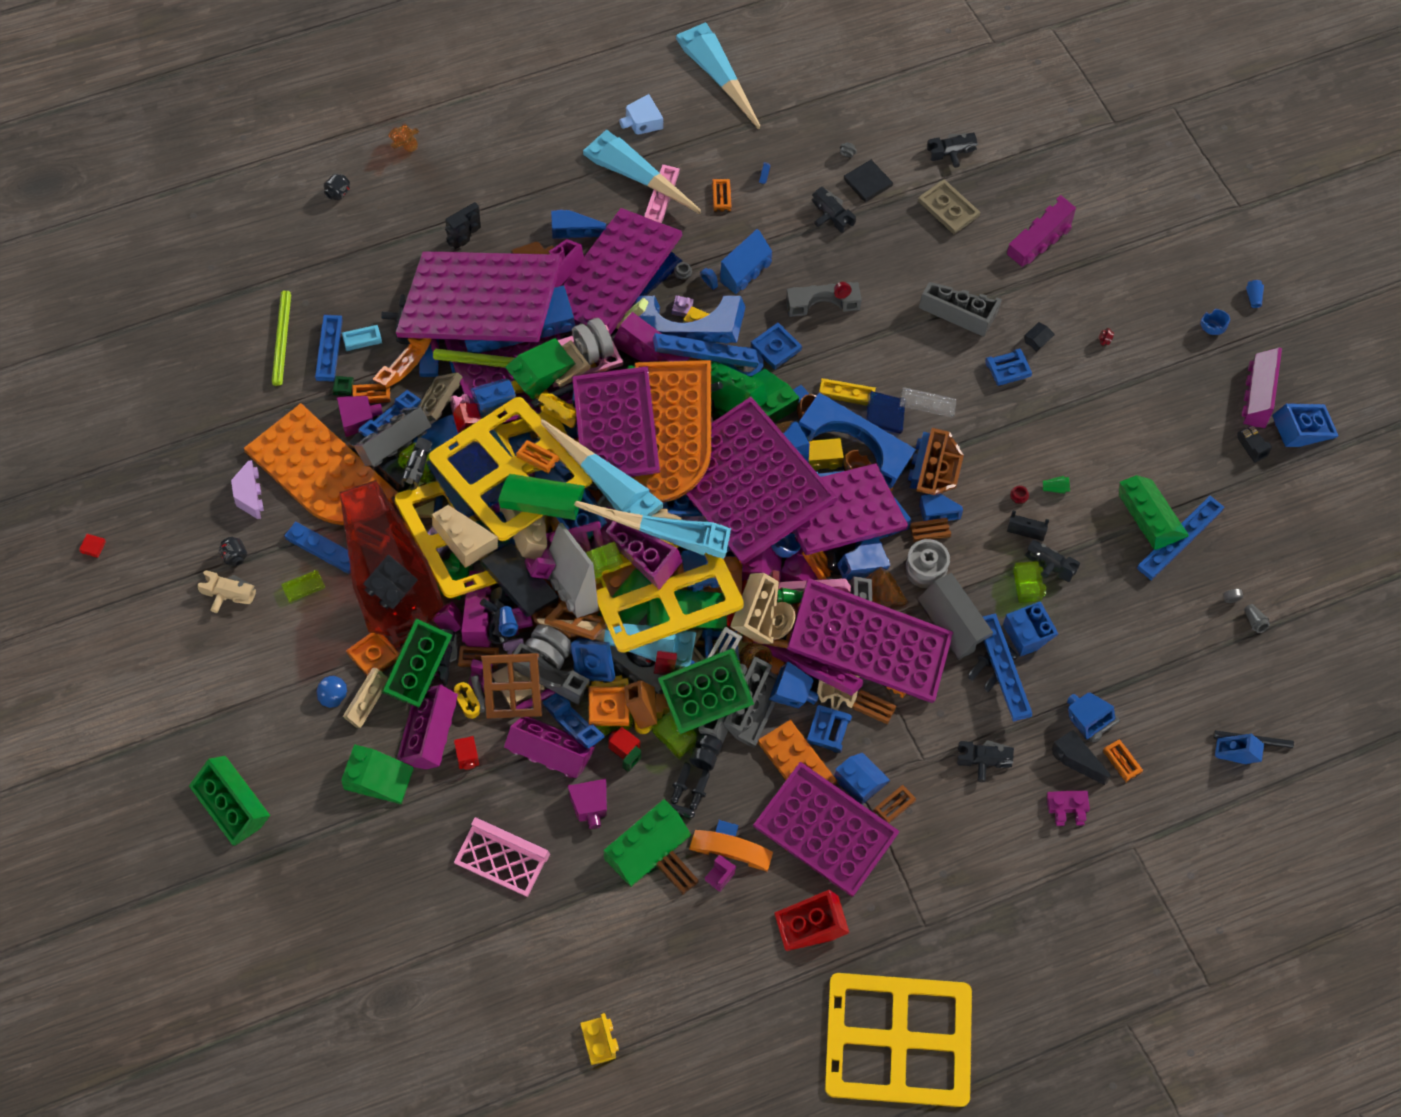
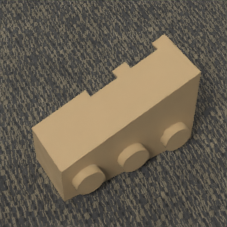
M447 505L432 514L433 528L465 568L498 549V537L451 506Z
M500 508L501 515L505 516L507 522L522 512ZM544 516L514 535L513 540L522 557L540 558L545 551L547 539Z

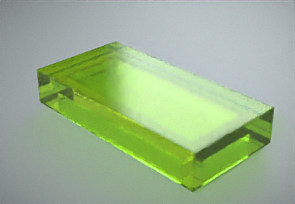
M318 570L281 584L289 603L325 589Z

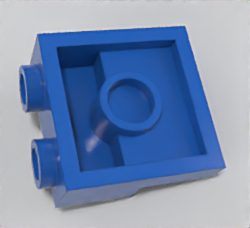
M577 638L571 643L570 651L574 660V672L586 677L589 681L612 682L615 679L610 642H596V640L589 638Z

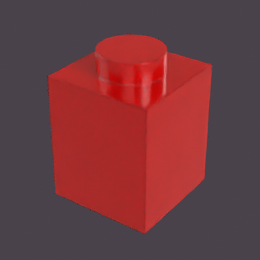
M459 403L453 412L458 433L481 420L477 403Z
M623 727L618 731H613L609 736V749L622 759L635 746L640 749V740Z
M474 736L454 740L459 770H470L475 768V766H479Z

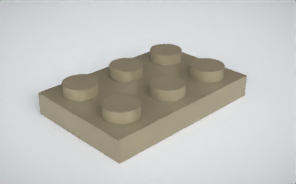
M945 179L918 198V202L953 234H956L980 216V211Z
M458 372L437 376L424 395L418 407L422 408L428 421H436L441 417L443 408L450 402L451 395L460 385L459 382L462 376Z

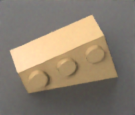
M765 573L750 574L742 594L744 606L741 610L736 611L730 627L759 644H772L774 638L771 637L772 625H775L773 613L774 606L777 605L779 582Z

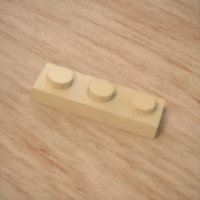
M372 668L343 715L356 728L362 727L381 696L388 677L377 668Z

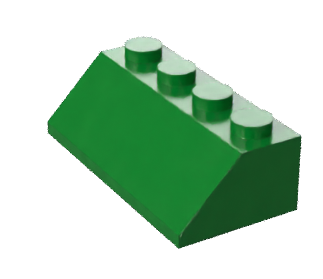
M711 361V384L717 382L723 384L722 389L711 392V399L714 400L716 409L727 413L750 397L759 406L768 401L763 382L719 362Z
M1135 475L1120 481L1119 497L1154 550L1189 536L1152 479Z
M416 619L382 693L399 701L420 707L452 635Z
M226 756L209 758L189 785L190 789L233 846H236L260 830L271 816Z
M663 799L604 849V860L632 887L657 865L658 861L663 860V857L668 856L671 851H674L691 836V833L678 812Z

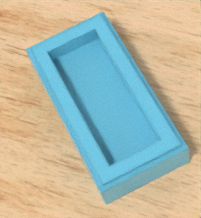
M378 325L342 333L346 351L382 343Z

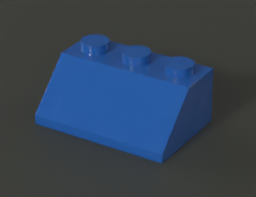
M758 229L721 261L720 283L735 294L740 290H744L752 279H756L764 268H768L772 263V250Z

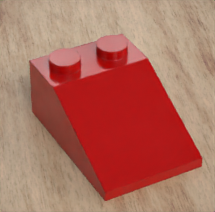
M831 890L775 912L785 951L829 942L849 934L839 896Z

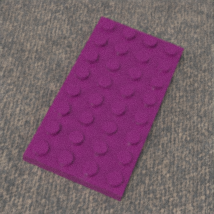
M620 208L585 255L584 260L564 283L575 324L587 326L589 320L597 317L602 320L604 325H607L611 335L617 324L623 319L625 313L631 308L683 236L682 231Z
M808 578L787 650L934 703L953 632Z

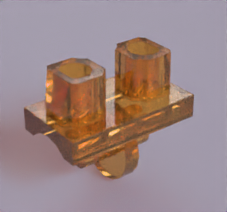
M406 124L400 126L399 129L397 127L393 128L388 134L393 140L392 148L395 149L403 146L408 152L415 151L418 143L413 135L418 134L420 131L417 128L410 129Z

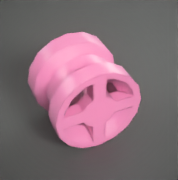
M463 394L461 397L451 396L452 412L455 411L459 403H470L467 394Z

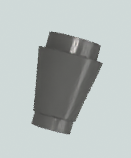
M1250 604L1244 609L1254 631L1262 633L1269 628V618L1255 607L1254 604Z

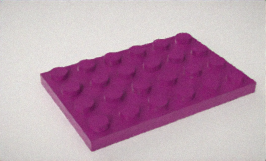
M648 366L572 376L579 443L630 477L660 473Z
M872 464L821 477L835 493L838 501L795 529L794 533L804 554L809 555L905 530L908 524L877 464Z
M799 762L753 824V827L851 897H854L900 832L802 762Z

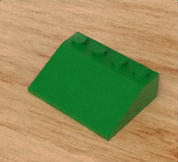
M766 369L752 376V378L764 383L768 401L760 407L773 423L796 411L800 397L786 382ZM715 408V413L712 414L718 419L726 413Z
M733 648L658 678L680 734L754 705L743 670Z

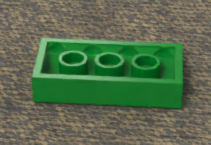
M509 474L498 500L500 508L576 520L579 507L574 506L575 501L581 502L585 486Z
M635 568L612 598L651 585L652 583ZM647 601L620 611L618 615L622 624L638 625L647 615ZM600 611L597 615L603 617Z
M676 590L674 592L678 604L685 615L725 601L723 593L692 592L690 590ZM660 598L647 601L648 626H658L670 620ZM727 615L688 630L704 631L709 629L723 631L727 627Z

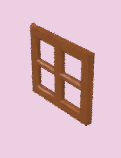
M562 601L544 621L545 624L592 640L607 626L603 617L592 613L576 618L571 624L558 620L557 618L563 612L574 615L573 612L568 610L565 601ZM583 619L598 623L592 630L577 626Z
M539 654L486 655L481 657L487 719L542 716L538 669ZM514 662H530L531 681H514ZM491 663H507L509 682H492ZM532 689L533 708L516 709L515 690ZM509 690L511 709L494 710L493 691Z

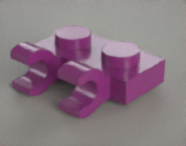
M1088 791L1047 792L1049 813H1055L1056 826H1065L1066 813H1075L1076 826L1085 825V812L1090 810Z

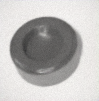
M1233 589L1223 593V598L1226 603H1234L1243 598V593L1241 589Z

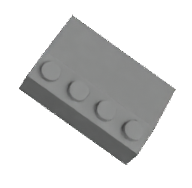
M560 523L549 548L556 566L546 580L551 582L554 591H558L561 601L566 602L568 610L573 612L576 618L599 611L594 565L564 524Z

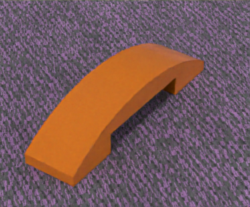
M408 338L410 345L389 368L383 366L373 378V381L387 388L402 380L421 360L432 339Z
M695 830L689 850L706 855L713 853L748 863L749 867L768 872L773 852L753 842L727 834Z

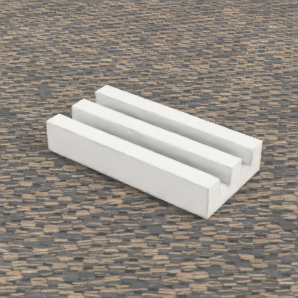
M725 627L707 658L715 654L726 633L730 635L719 653L726 650L733 637L736 640L731 648L735 650L742 636Z

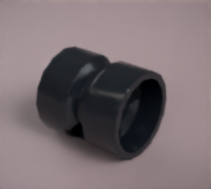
M699 734L695 743L696 748L693 749L689 762L699 769L713 770L717 761L715 755H719L723 745L722 741L710 734Z

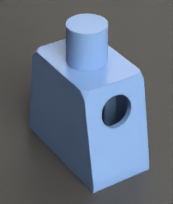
M649 94L627 105L626 117L619 119L622 129L631 126L637 135L663 129V117Z

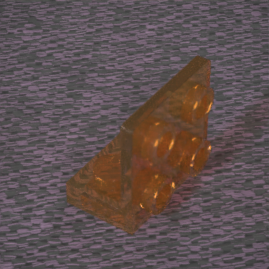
M880 567L866 577L867 579H872V602L885 607H890L895 603L900 606L908 603L890 571Z

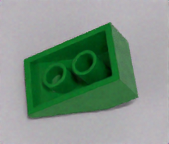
M554 338L519 354L505 367L524 392L534 400L576 363L557 339Z
M354 744L341 781L344 790L402 804L414 767L377 750Z

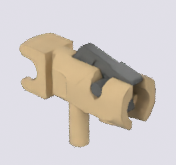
M203 572L208 583H198V590L201 594L211 597L216 595L210 609L212 612L218 613L223 600L231 599L235 603H252L256 594L254 585L235 575L223 578L214 572Z

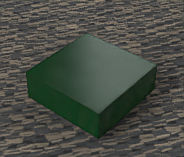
M335 376L333 395L352 396L354 377Z
M635 746L623 759V769L627 772H630L641 759V750Z

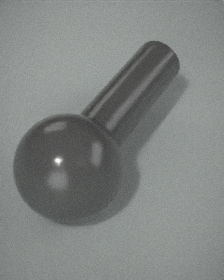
M477 675L471 677L475 696L480 703V713L486 712L485 697Z
M1115 715L1114 721L1088 740L1093 743L1098 742L1104 732L1120 722L1118 716Z

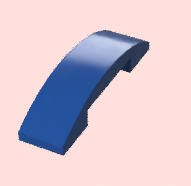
M406 390L395 399V404L375 421L370 419L358 429V432L365 437L374 432L377 434L378 427L391 423L389 419L395 415H400L402 409L418 407L421 399Z
M555 693L543 701V705L559 725L582 746L589 749L604 738V735L593 724L589 726V723L571 707L570 702L565 697Z

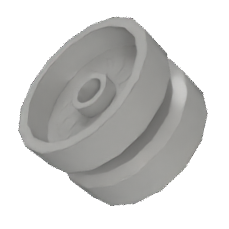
M596 317L589 320L587 326L580 324L572 328L575 346L589 365L598 362L599 357L605 359L614 354L610 334L599 318Z
M931 539L917 541L911 546L907 556L905 573L908 579L914 585L928 589L936 580L946 576L950 563V555L947 548L942 543Z
M544 624L537 625L531 634V638L525 643L526 646L537 651L545 662L558 670L563 666L564 659L571 653V641L560 631Z

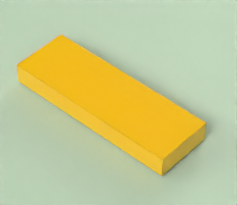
M821 378L819 392L832 400L873 406L876 388Z

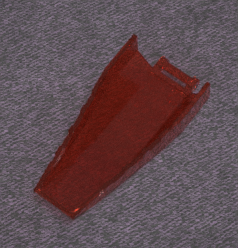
M377 480L339 493L352 584L368 632L391 636L394 647L397 648L405 642L408 634L397 637V634L410 630L416 619L428 624L442 609L443 602L428 560L404 526L403 521L397 515ZM388 554L418 579L394 609L390 607L385 609L378 603L380 598L375 594L371 597L363 590L366 587L363 585V582Z

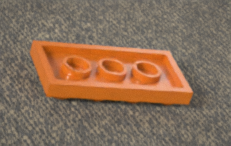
M791 720L758 740L760 747L785 780L788 779L799 762H802L833 785L837 783L836 778Z

